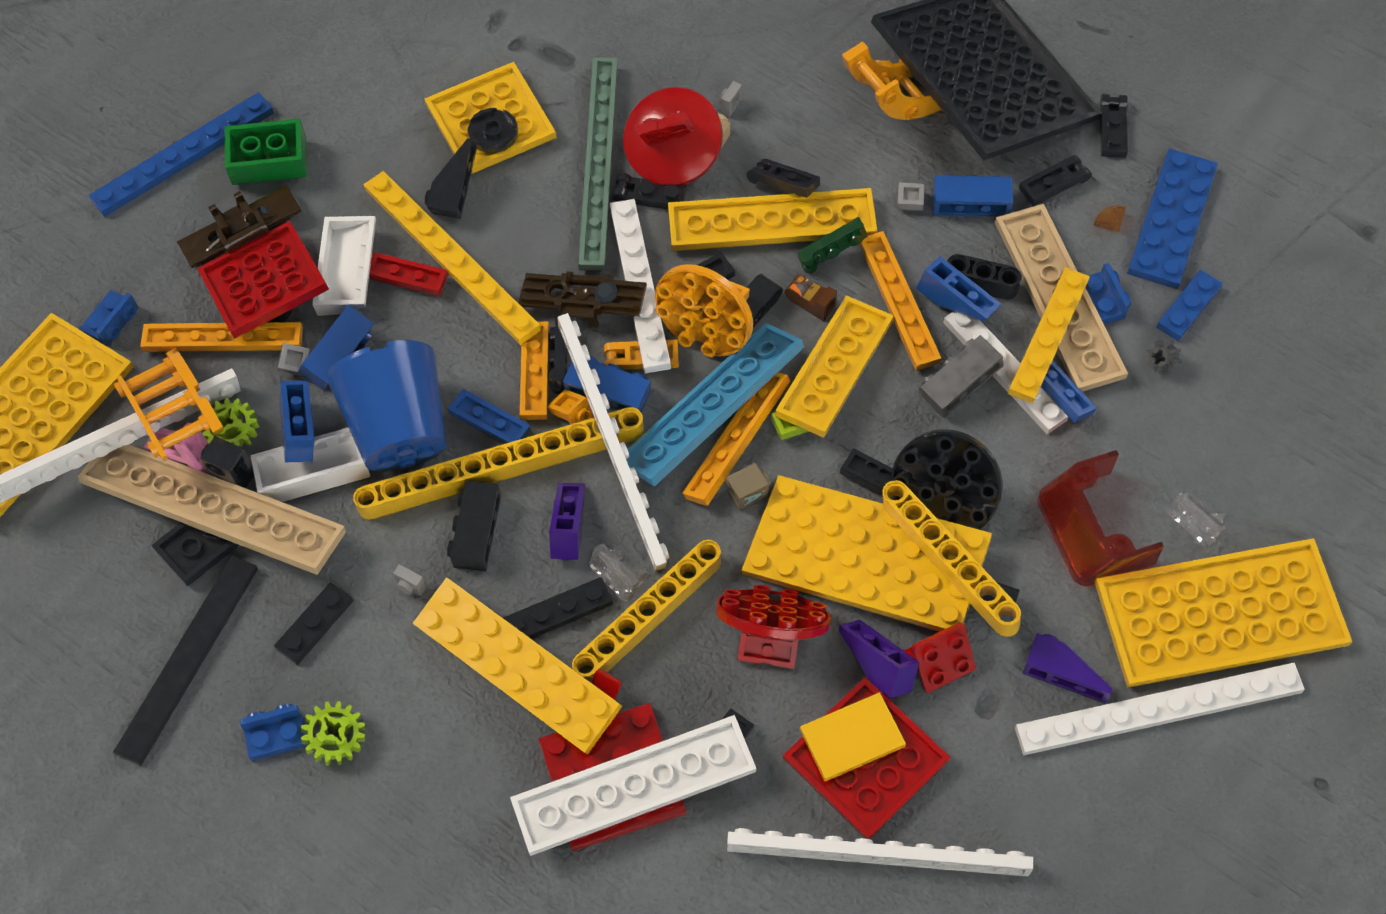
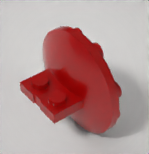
M681 87L661 89L641 100L629 115L623 135L626 157L632 168L643 179L656 184H673L676 186L689 184L702 177L715 163L723 141L722 123L713 105L698 92Z
M754 585L753 589L724 590V594L716 601L715 613L724 623L741 631L737 660L759 664L760 662L768 663L772 666L794 669L798 641L821 636L829 630L831 616L826 610V605L798 596L799 592L793 589H783L782 592L772 591L770 587L765 585ZM770 594L781 595V600L775 601L769 599Z

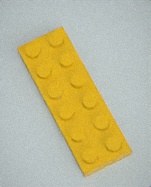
M846 295L777 407L775 416L824 438L892 324L894 315Z

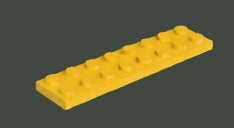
M871 188L812 192L807 198L796 194H780L668 203L672 251L817 241L858 217L864 224L867 235L877 233Z
M447 577L413 622L415 626L586 754H589L622 708L621 704Z

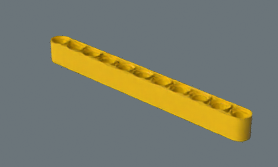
M629 407L608 413L609 418L614 417L620 433L616 435L619 443H630L638 440L643 435V416L637 408ZM591 418L362 486L355 491L353 501L362 518L367 520L376 519L459 494L460 490H464L466 481L493 484L600 452L607 448L595 418ZM630 422L636 423L634 426H627L626 424ZM576 438H584L581 442L574 441ZM553 445L559 446L555 450L548 449L550 446ZM525 453L532 454V456L527 458L521 457ZM499 461H506L503 465H495ZM472 469H480L477 473H469ZM446 477H454L450 481H442ZM421 484L427 485L423 489H416ZM394 492L400 493L396 497H389ZM373 500L371 504L363 505L365 501Z

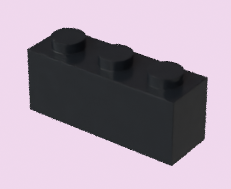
M466 481L464 490H460L458 496L460 511L459 515L454 516L452 525L455 535L453 540H449L447 547V556L451 558L454 568L487 571L502 497L498 484Z

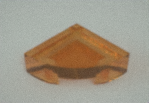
M1126 206L1105 208L1097 215L1094 225L1119 232Z

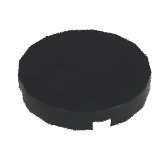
M487 108L473 115L467 130L468 136L475 142L477 150L485 153H499L507 150L514 144L518 136V126L515 117L510 112L497 110V108Z

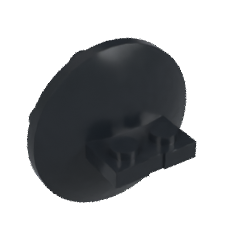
M948 429L923 433L912 439L901 450L892 468L891 481L903 482L938 519L980 530L992 519L1000 505L1003 493V480L999 465L985 445L966 433ZM893 496L894 500L901 499L899 496Z

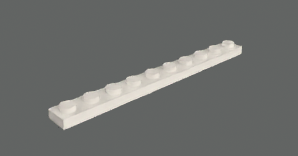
M568 313L558 316V327L654 570L658 572L666 569V559H669L667 548L664 543L659 544L656 536L659 533L657 523L654 517L649 519L646 509L649 508L648 500L644 492L639 493L636 484L639 483V478L635 468H629L626 459L629 458V453L625 443H619L616 434L620 432L614 417L609 418L606 410L610 408L605 393L600 394L597 388L600 380L596 370H590L587 362L590 360V355L586 345L581 346L578 337L581 336L576 320L571 322Z
M231 368L199 383L200 391L197 393L200 399L206 396L210 405L215 404V401L219 402L225 398L232 397L240 392L241 389L237 376ZM186 390L146 407L141 411L145 415L184 395L183 392ZM189 404L150 424V427L155 433L160 428L181 421L186 416L199 411L196 404L193 406ZM133 413L0 474V504L18 494L26 493L31 488L46 481H51L61 474L77 469L89 461L103 457L117 448L129 445L135 440L148 435L137 414Z
M1290 663L1016 724L1015 731L1024 756L1302 693L1305 688L1295 663Z
M744 828L735 829V832H728L727 851L1027 877H1029L1033 870V857L1025 856V853L1020 851H1009L1005 855L995 854V851L992 849H977L976 852L964 851V848L959 846H948L946 850L934 849L933 845L924 843L916 844V847L903 846V843L898 841L873 844L872 840L864 838L856 839L855 842L843 841V838L838 836H827L824 840L813 839L812 835L804 833L795 834V837L783 836V833L778 831H766L765 835L753 834L752 830Z

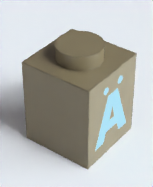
M756 463L726 477V490L739 511L768 497L769 485L771 484L770 479L764 470H759Z

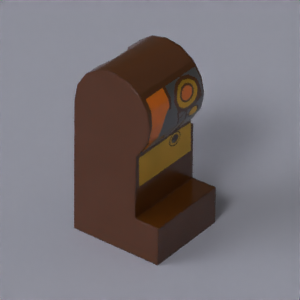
M802 274L796 275L785 289V295L791 302L822 321L827 318L837 303V290L830 286L824 288L817 283H813Z

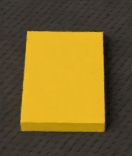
M880 692L800 726V732L825 782L906 746Z

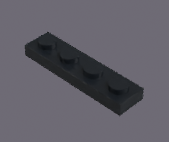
M599 577L505 616L503 619L532 639L613 605V600L602 577Z

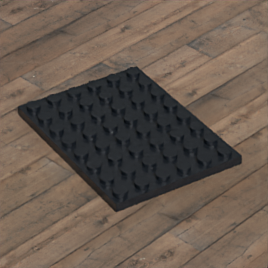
M921 0L875 14L872 17V25L983 161L1099 120L1102 114L1099 108L1005 0Z

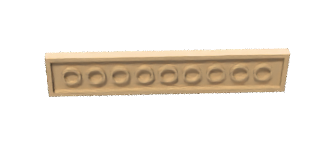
M130 444L117 448L103 457L89 461L78 475L80 483L316 575H318L346 533L345 527L341 524L170 459L163 462L160 456L154 458L151 452Z

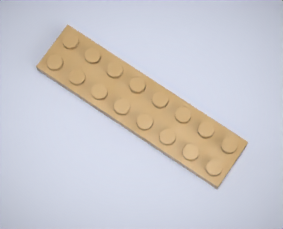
M1044 204L999 216L995 220V225L1016 268L1022 274V281L1040 318H1042L1065 267L1077 271ZM1085 288L1057 350V354L1068 377L1082 392L1126 379L1128 375Z

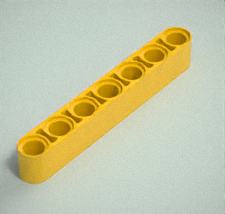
M897 480L888 482L883 488L885 511L999 635L1004 637L1015 635L1020 628L1021 611L1019 606L903 482ZM893 496L901 497L899 500H891L890 498ZM911 515H916L920 517L917 520L908 519V517ZM928 535H936L938 538L935 540H929L925 537ZM954 555L957 558L954 560H947L944 558V556ZM965 575H973L976 578L968 581L963 579L962 577ZM985 595H990L995 599L992 601H985L981 597ZM1003 616H1011L1014 620L1011 622H1004L1000 618Z
M703 540L697 544L575 656L572 662L573 670L589 682H592L596 670L602 669L607 673L719 569L721 564L720 546L713 540ZM705 554H712L715 556L711 560H705L702 558V556ZM692 572L695 576L687 579L682 577V574ZM667 590L673 591L675 593L671 597H664L663 595H661L664 591ZM645 609H652L653 611H655L654 614H652L651 616H644L641 614V612ZM624 628H632L634 630L630 635L620 633ZM607 646L614 649L610 654L599 652ZM583 666H591L593 668L591 672L586 674L579 672Z

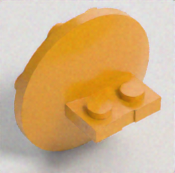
M691 264L673 267L659 280L655 290L656 313L683 347L688 348L697 340L703 343L701 352L705 356H729L737 353L746 345L753 331V317L746 301L749 297V288L730 282L711 269Z

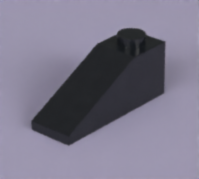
M466 139L432 181L430 190L426 191L425 205L432 214L461 219L477 151V146L473 139Z

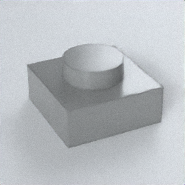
M733 81L728 89L725 88L719 98L721 114L730 117L742 100L741 84Z
M899 182L897 209L923 211L924 184Z
M283 343L277 371L303 376L298 370L308 357L310 349Z
M400 564L393 572L397 587L404 593L411 595L413 592L421 597L427 587L423 577Z

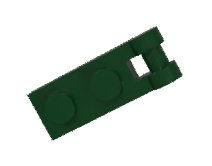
M858 217L801 249L798 252V259L804 272L814 273L820 263L837 257L842 251L851 246L860 244L863 239L868 237L864 224Z

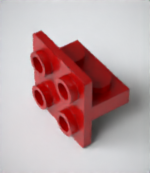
M962 622L903 650L919 662L917 672L919 673L923 690L926 693L936 690L976 669L967 630Z

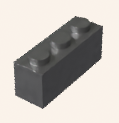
M981 335L975 340L970 339L967 341L957 356L949 357L943 363L941 370L935 375L930 374L922 382L920 387L922 397L943 418L948 416L1004 366L1003 356Z

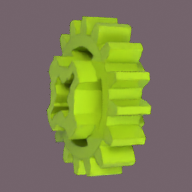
M225 398L224 404L215 401L216 407L213 410L224 429L216 437L239 447H242L243 444L251 446L252 443L249 438L257 437L258 434L255 429L259 428L255 411L251 410L247 402L242 405L238 398L234 403H231L229 398ZM241 416L245 418L246 423L242 422ZM202 430L201 433L210 444L214 438L211 430L206 432Z
M327 701L323 710L315 706V716L309 714L305 716L309 725H301V732L306 734L301 737L302 744H309L305 748L307 755L315 752L314 761L318 762L321 758H325L326 766H329L331 760L336 759L338 766L342 764L343 757L350 761L353 760L352 751L360 753L361 746L358 742H365V734L360 733L365 730V723H357L361 719V714L358 712L352 715L351 705L342 709L341 701H337L335 707H331ZM317 724H319L321 730L319 733L316 734V737L314 738V729L317 726ZM328 728L334 733L338 732L339 739L333 734L328 735ZM353 729V737L348 743L346 735ZM329 748V749H336V750H335V751H330V750H325V749Z

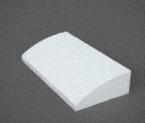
M375 216L324 218L318 270L329 290L313 298V307L318 316L341 314L347 305H350L355 310L366 307L376 225Z
M349 428L314 437L313 462L285 463L283 446L250 455L257 492L280 502L370 477L369 469L363 462Z

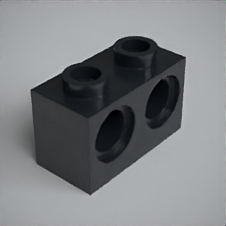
M214 436L210 444L203 448L200 459L209 475L243 488L248 486L254 476V471L242 447Z

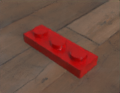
M374 252L371 258L369 279L440 297L449 276L446 269Z

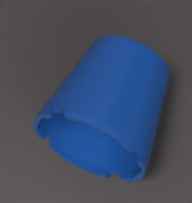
M413 340L386 342V348L370 351L368 346L340 359L328 372L330 388L365 466L372 471L388 472L409 469L435 458L446 447L436 356L433 348L424 342Z

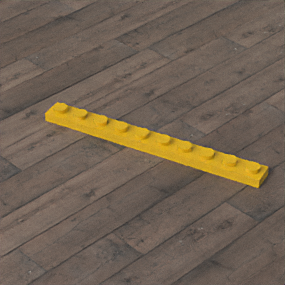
M384 171L363 184L365 191L443 269H446L448 274L519 345H522L541 331L540 324Z

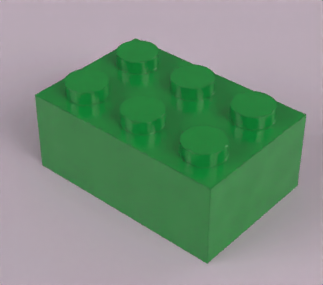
M301 119L225 126V168L232 185L308 177L307 142Z

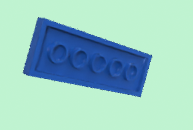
M1168 149L1127 274L1178 289L1218 165L1217 162Z

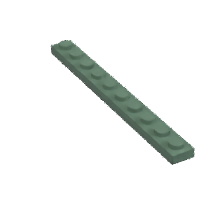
M593 57L579 270L605 271L618 69L617 58Z

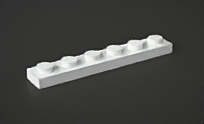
M956 311L944 317L943 323L963 345L970 339L975 340L981 335L1003 356L1004 366L993 377L1008 392L1021 363L980 320ZM1042 387L1033 404L1012 396L1047 435L1068 421L1069 417Z

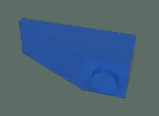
M941 256L924 270L916 287L918 291L936 305L984 322L1001 306L1000 302Z

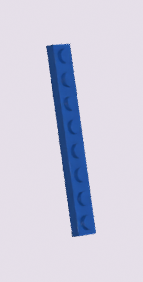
M258 92L88 196L105 217L225 144V126L259 123L274 114L273 109Z

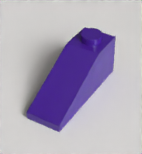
M558 483L549 530L550 559H579L585 483Z
M861 620L839 626V632L874 686L890 698L912 692L919 662Z
M1036 634L1022 674L1106 704L1111 695L1112 688L1065 643L1060 642L1055 636L1050 634Z

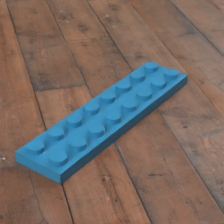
M765 323L750 337L740 351L731 354L627 449L629 458L626 461L629 468L634 467L639 478L655 487L805 347L802 339Z

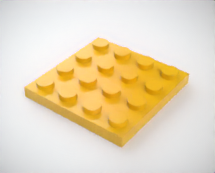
M514 62L424 98L425 105L453 154L469 138L467 130L471 123L470 120L479 111L487 108H497V110L501 111L506 110L515 117L518 126V136L514 144L507 150L499 153H485L477 150L471 174L557 138L556 131Z

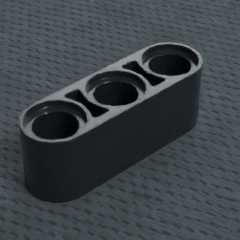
M954 254L947 260L948 263L961 271L962 274L992 297L1009 300L1013 299L1018 293L1022 274L1013 266L962 254Z
M763 274L757 275L746 287L750 289L749 297L746 301L752 313L753 328L776 304L783 292L781 286Z

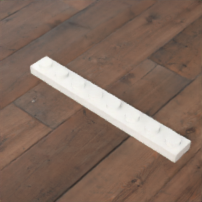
M635 199L609 203L625 281L647 283L640 317L633 316L644 373L671 369V362L661 317L656 313L655 290Z

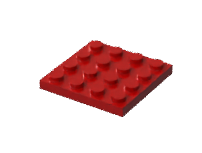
M290 221L197 268L234 339L329 290Z
M866 677L825 715L880 692L906 743L904 748L826 782L803 736L783 754V759L865 839H871L950 761L951 757Z
M650 703L617 713L589 754L584 753L558 732L538 738L551 782L663 741ZM683 799L570 841L572 851L685 815L686 808Z

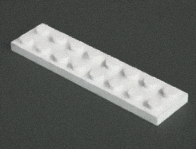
M733 715L512 796L510 799L529 854L532 856L755 773L756 766L736 717Z

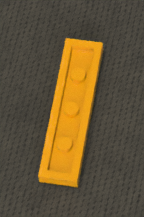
M548 321L538 322L541 331L521 345L520 420H548Z

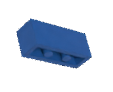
M935 175L932 189L933 215L999 217L1010 214L1013 205L1012 177L1000 175Z
M347 305L302 363L298 372L324 391L329 385L327 375L331 367L340 359L355 352L359 344L362 346L367 344L373 335L370 330L374 323L350 305Z
M590 356V360L587 361L590 370H596L600 380L597 388L600 394L605 393L610 408L618 411L633 407L642 413L651 392L650 380L639 373L630 374L625 372L615 364L605 365ZM571 362L563 380L564 390L567 389L586 397L573 362Z
M280 381L279 405L285 463L313 462L314 432L308 381Z

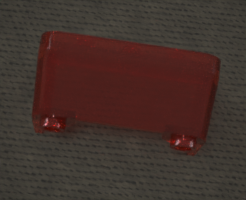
M1117 450L1075 463L1040 490L1037 498L1038 506L1070 575L1081 586L1094 585L1096 578L1133 572L1155 565L1164 548L1163 543L1158 542L1136 550L1132 541L1123 534H1113L1105 537L1083 490L1094 486L1098 478L1111 474L1119 456Z

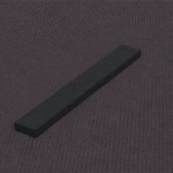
M233 555L230 557L114 749L115 755L142 766L258 570L256 565Z

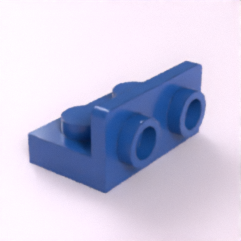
M1106 263L1103 265L1101 272L1088 275L1090 278L1086 286V290L1103 324L1126 318L1128 309L1131 306L1128 293L1124 292L1120 285L1118 273L1115 270L1113 271L1110 263Z
M110 290L79 330L108 347L119 336L125 324L135 316L139 307L133 296L129 293L123 296Z
M283 704L276 707V710L265 713L261 711L248 714L246 718L240 719V726L244 730L248 756L251 761L309 745L302 744L301 737L306 734L301 732V725H305L303 713L298 705Z

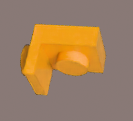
M567 389L547 406L551 414L569 421L570 424L594 418L587 398Z

